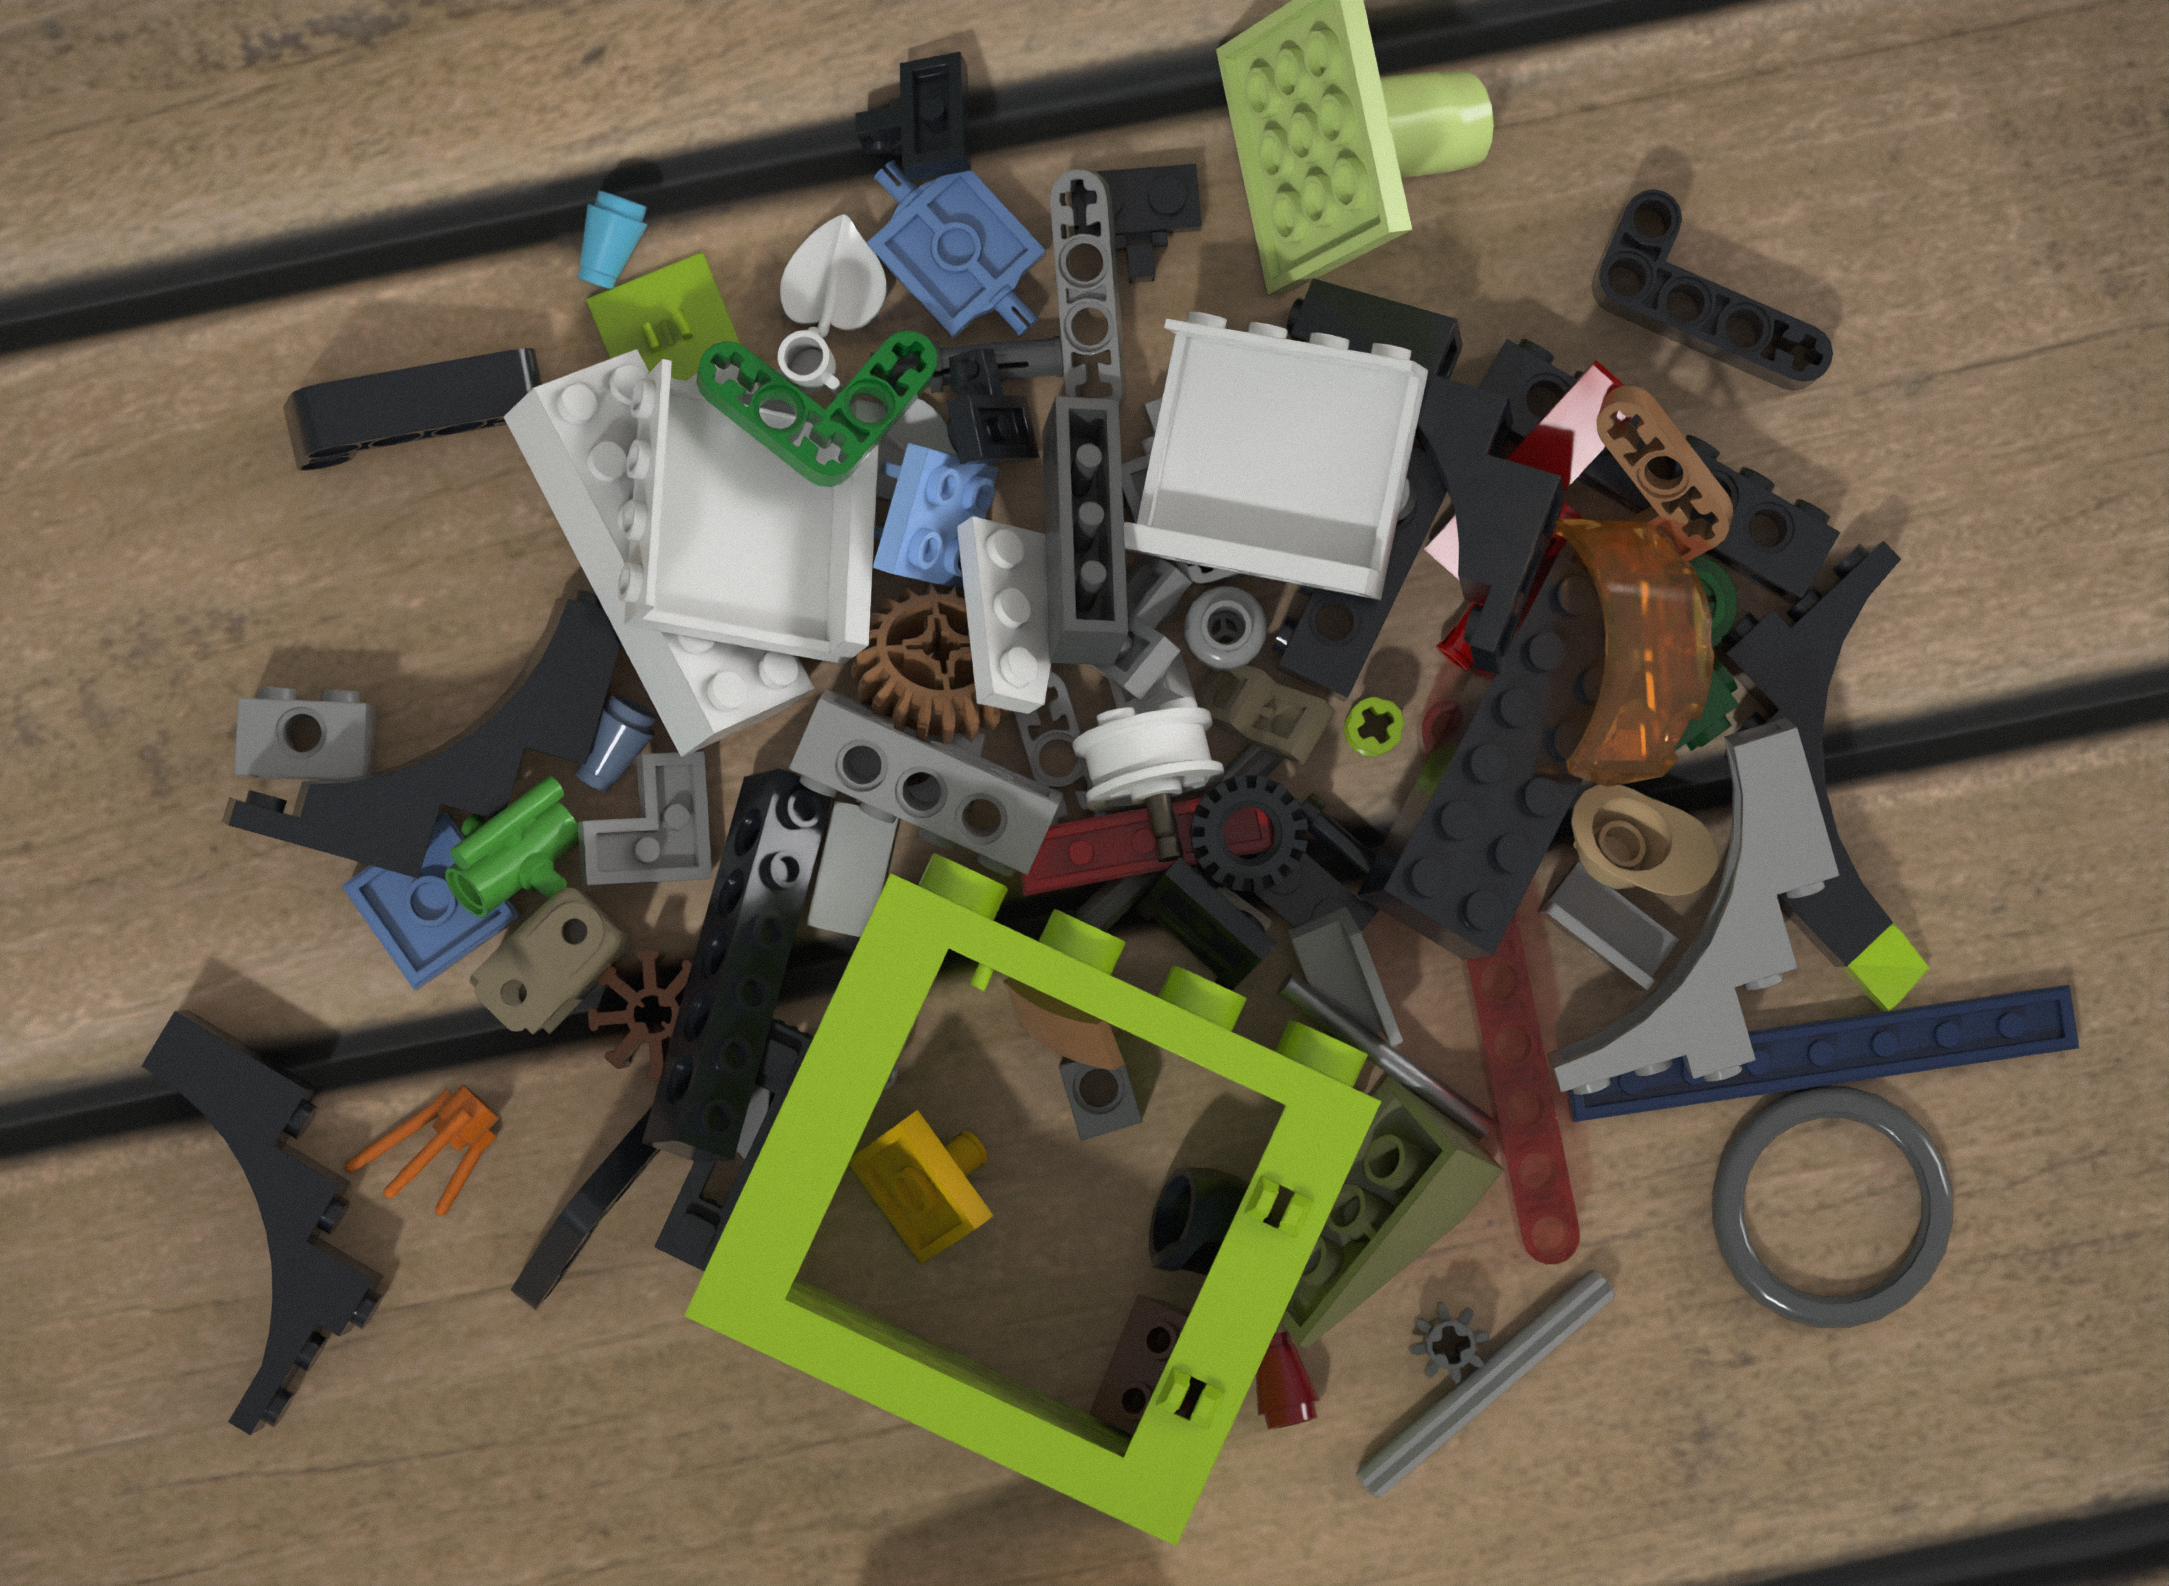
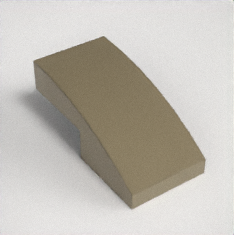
M1249 665L1230 672L1214 671L1211 669L1195 695L1197 707L1210 711L1212 725L1250 744L1302 765L1305 764L1335 713V710L1324 699L1278 684L1264 670Z

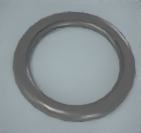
M1847 1086L1812 1087L1786 1094L1758 1110L1735 1133L1718 1166L1712 1190V1224L1720 1253L1733 1276L1760 1305L1787 1320L1812 1327L1851 1328L1880 1320L1903 1307L1931 1280L1946 1253L1953 1225V1190L1942 1155L1929 1133L1906 1110L1878 1094ZM1819 1118H1845L1867 1124L1886 1135L1904 1153L1915 1172L1921 1193V1222L1916 1241L1905 1261L1886 1280L1869 1290L1847 1296H1819L1798 1290L1779 1279L1761 1261L1750 1242L1744 1221V1193L1749 1173L1761 1152L1778 1135L1795 1125Z

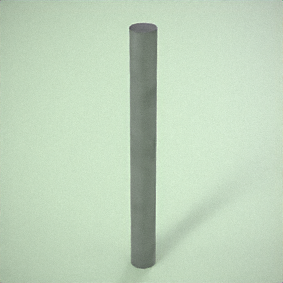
M1293 973L1287 975L1278 987L1277 994L1347 1045L1368 1054L1366 1059L1470 1132L1477 1139H1482L1489 1132L1494 1119L1394 1046L1391 1047L1387 1041Z

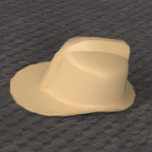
M1617 783L1598 784L1584 791L1573 806L1571 819L1575 838L1573 846L1577 850L1580 863L1588 875L1602 885L1614 889L1639 886L1651 892L1677 896L1692 894L1706 886L1717 871L1719 852L1713 835L1700 820L1683 810Z

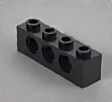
M1414 445L1407 473L1411 475L1416 484L1417 499L1409 515L1396 525L1381 600L1302 585L1299 593L1310 598L1300 620L1287 616L1271 649L1282 655L1276 667L1277 670L1343 702L1349 697L1447 494L1442 477L1427 452ZM1330 606L1344 610L1351 621L1349 635L1340 640H1330L1322 636L1316 626V616L1320 610Z

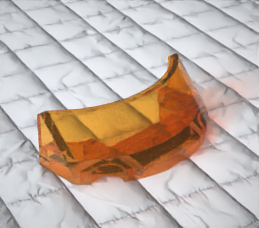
M1555 520L1556 534L1563 536L1574 547L1594 580L1603 609L1606 630V661L1599 699L1581 742L1571 758L1567 760L1568 774L1606 787L1665 776L1678 760L1675 747L1682 738L1690 719L1700 720L1712 680L1714 650L1711 643L1712 616L1701 581L1691 563L1683 560L1665 539L1666 535L1643 521Z

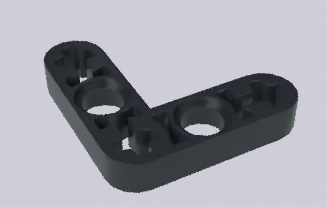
M652 1106L566 1205L512 1286L511 1291L533 1309L537 1310L570 1269L602 1219L661 1151L642 1143Z

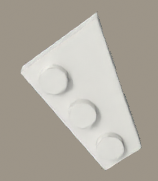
M972 516L957 526L977 703L1029 714L1045 703L1051 668L1049 658L1046 536L1043 533Z

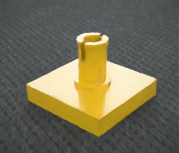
M918 1110L852 1156L849 1162L850 1167L920 1264H923L973 1232L994 1216L966 1178L974 1170L981 1168L987 1163L988 1156L982 1142L971 1132L962 1131L951 1142L943 1146Z

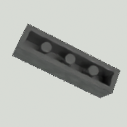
M1055 396L1042 430L1050 663L1113 666L1128 635L1119 400Z

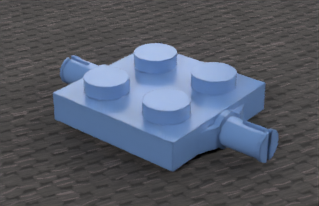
M894 160L888 162L885 165L886 171L900 186H897L882 168L874 176V179L883 186L899 205L890 222L867 242V245L876 254L878 259L952 340L976 318L993 310H996L1006 320L1019 337L1024 335L1028 331V327L1013 310L1019 314L1030 328L1037 323L1039 317L1034 315L1014 291L1021 278L1046 256V250L972 170L939 176L937 179L917 187L912 181H909L907 175Z

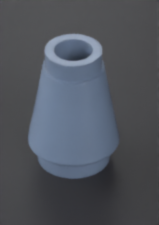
M612 693L607 704H603L586 765L580 764L575 775L589 786L608 793L614 782L618 781L636 759V756L641 753L655 736L651 728L657 716L634 700L617 693Z

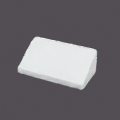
M835 800L807 919V926L861 937L883 890L899 821L898 817L894 823H887L867 815L857 805Z

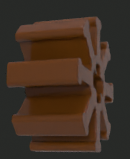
M643 950L637 953V958L642 960L644 989L642 990L623 975L624 970L620 966H610L598 979L601 986H610L629 1002L626 1010L605 1012L603 1008H592L588 1011L589 1028L592 1031L603 1030L606 1028V1025L628 1024L631 1031L615 1050L606 1052L604 1056L617 1069L629 1067L631 1065L630 1058L644 1041H649L651 1070L647 1072L649 1079H660L669 1048L668 1039L673 1034L682 1001L681 997L684 994L693 960H684L682 962L683 969L669 986L664 988L661 959L665 958L666 953L663 950ZM652 996H658L660 1006L671 1007V1021L661 1022L665 1028L662 1032H655L652 1022H642L641 1008L651 1007L647 999Z

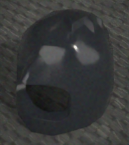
M1186 1167L1175 1169L1163 1186L1152 1213L1149 1229V1253L1153 1265L1152 1268L1169 1272L1182 1269L1207 1276L1249 1183L1238 1176L1213 1168ZM1270 1212L1263 1222L1273 1226V1217Z

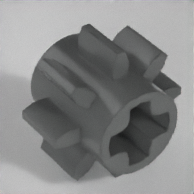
M1441 1301L1437 1302L1436 1307L1438 1317L1429 1323L1422 1318H1414L1413 1321L1416 1326L1423 1331L1422 1342H1415L1408 1346L1411 1354L1421 1355L1427 1353L1430 1357L1424 1368V1374L1428 1378L1434 1376L1439 1368L1442 1367L1448 1369L1450 1377L1457 1384L1461 1381V1367L1469 1362L1475 1367L1482 1368L1484 1366L1481 1358L1475 1354L1476 1343L1484 1342L1490 1337L1486 1331L1475 1330L1471 1332L1467 1327L1473 1318L1474 1311L1466 1307L1460 1312L1458 1318L1449 1316L1447 1307ZM1450 1326L1458 1336H1465V1342L1455 1346L1456 1356L1452 1358H1447L1440 1349H1432V1342L1442 1339V1328Z

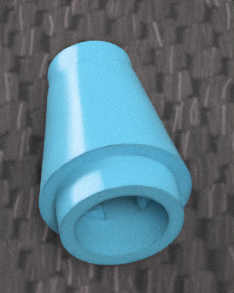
M598 191L594 205L590 203L587 205L579 263L581 266L577 275L578 278L605 288H614L616 279L619 278L648 226L647 223L642 222L647 209L646 206L604 191Z

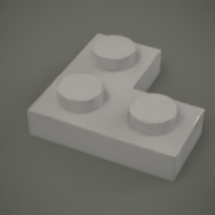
M1143 555L1126 576L1128 635L1114 665H1086L1138 700H1141L1150 688H1153L1162 681L1168 672L1170 663L1181 651L1167 637L1156 631L1155 628L1161 620L1166 619L1176 610L1181 596L1192 584V581L1165 560Z
M695 751L684 757H681L679 752L637 755L640 818L577 822L581 886L712 879L704 751Z

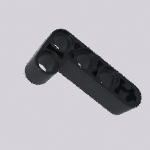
M1656 189L1642 191L1632 198L1619 217L1593 276L1591 285L1593 297L1600 307L1613 315L1783 389L1792 391L1804 389L1825 374L1831 365L1833 350L1831 342L1824 332L1804 321L1666 262L1680 230L1682 222L1680 206L1671 195ZM1647 209L1659 214L1664 222V234L1660 237L1650 238L1639 233L1634 225V213ZM1616 267H1625L1633 271L1639 280L1638 293L1624 296L1615 292L1609 284V271ZM1681 292L1692 297L1697 306L1696 319L1684 322L1674 318L1667 308L1668 295ZM1738 317L1745 319L1752 325L1755 331L1753 346L1740 347L1729 340L1725 329L1728 319ZM1773 332H1775L1779 337L1771 346L1776 349L1764 358L1760 353L1767 347L1772 340ZM1797 345L1806 348L1804 359L1812 363L1807 364L1800 371L1791 367L1794 357L1787 353Z
M521 348L331 381L301 388L292 392L283 406L297 469L300 471L323 469L348 462L359 451L507 425L504 416L534 387L542 385L535 350L532 348Z

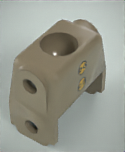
M566 887L556 892L471 975L470 984L475 988L478 1000L509 1030L518 1032L527 1029L532 1034H535L538 1030L544 1028L551 1034L596 988L601 975L610 966H616L628 953L632 940L630 935L613 919L611 914L606 912L588 893ZM523 985L527 991L524 1001L520 998V990Z

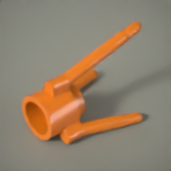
M463 1084L454 1094L445 1089L431 1105L345 1163V1170L349 1173L355 1172L440 1116L432 1125L438 1133L385 1187L383 1193L387 1198L395 1197L448 1143L459 1152L469 1143V1149L436 1205V1214L443 1216L448 1212L455 1198L460 1193L482 1153L497 1138L490 1128L500 1117L466 1085Z

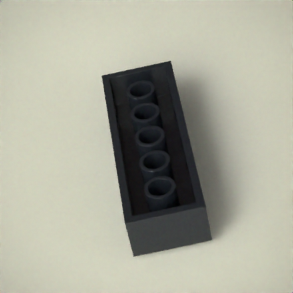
M1560 553L1543 559L1500 675L1475 668L1357 896L1463 960L1493 956L1665 620Z

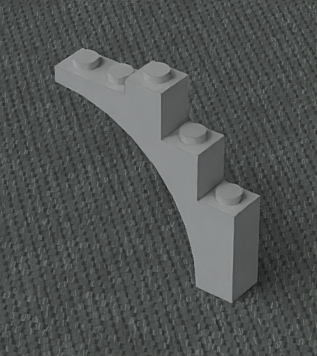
M1787 718L1724 736L1733 785L1732 836L1721 885L1701 931L1673 971L1635 1008L1595 1034L1547 1053L1553 1076L1561 1092L1573 1089V1093L1576 1095L1593 1093L1608 1087L1611 1084V1077L1635 1071L1637 1076L1653 1075L1669 1069L1673 1065L1672 1059L1681 1056L1685 1067L1693 1079L1704 1076L1705 1081H1719L1735 1076L1742 1071V1064L1756 1060L1735 987L1745 985L1747 990L1767 988L1783 980L1782 973L1797 969L1777 895L1786 892L1788 898L1808 896L1824 889V880L1840 876L1798 728Z

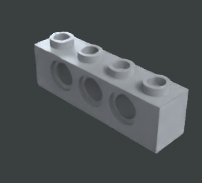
M825 690L817 702L789 767L790 770L802 774L799 780L802 785L830 797H835L837 791L856 798L861 801L859 809L878 820L894 823L898 817L921 827L918 835L936 846L953 850L957 843L979 853L977 861L997 873L1013 876L1014 871L1017 870L1028 875L1060 804L1063 793L951 743L949 745L944 744L941 739L929 734L928 738L923 742L917 739L915 727L907 725L904 731H898L894 729L895 724L892 723V717L875 715L871 711L872 708L832 690ZM856 746H868L874 749L881 759V771L870 776L857 773L849 763V750ZM918 772L931 774L938 780L941 786V796L930 802L916 799L908 789V777ZM976 799H987L998 807L1001 821L991 828L978 827L968 818L966 812L967 804Z

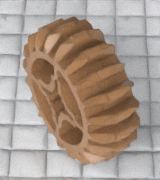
M930 582L924 591V595L917 596L905 587L903 593L899 596V602L884 597L881 605L878 606V613H870L869 645L854 656L855 659L852 662L851 673L854 678V684L858 685V696L860 697L861 704L872 705L871 711L873 714L892 717V723L895 724L894 729L901 732L905 730L907 725L915 727L917 739L923 742L928 738L929 734L939 735L943 743L948 745L953 740L955 733H960L972 743L975 736L978 735L979 727L993 732L1000 721V715H1010L1011 710L977 703L965 599L961 598L957 584L949 594H938Z

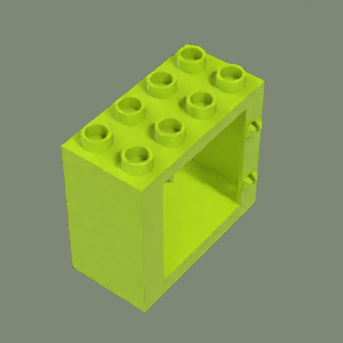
M933 853L918 885L890 873L684 1316L1177 1546L1381 1104L1380 1100L1353 1088L1368 1054L1290 1019L1275 1051L1232 1032L1247 1000L1246 997L1177 965L1171 966L1163 986L1156 997L1111 976L1126 944L1125 941L1056 909H1053L1039 942L994 921L1008 891L1005 885ZM949 949L979 962L970 982V985L985 991L994 970L1285 1105L1133 1435L796 1277ZM1279 1185L1294 1191L1278 1228L1263 1222V1220L1268 1217L1279 1194ZM1192 1376L1206 1384L1188 1419L1175 1412L1179 1410L1190 1387L1189 1381Z

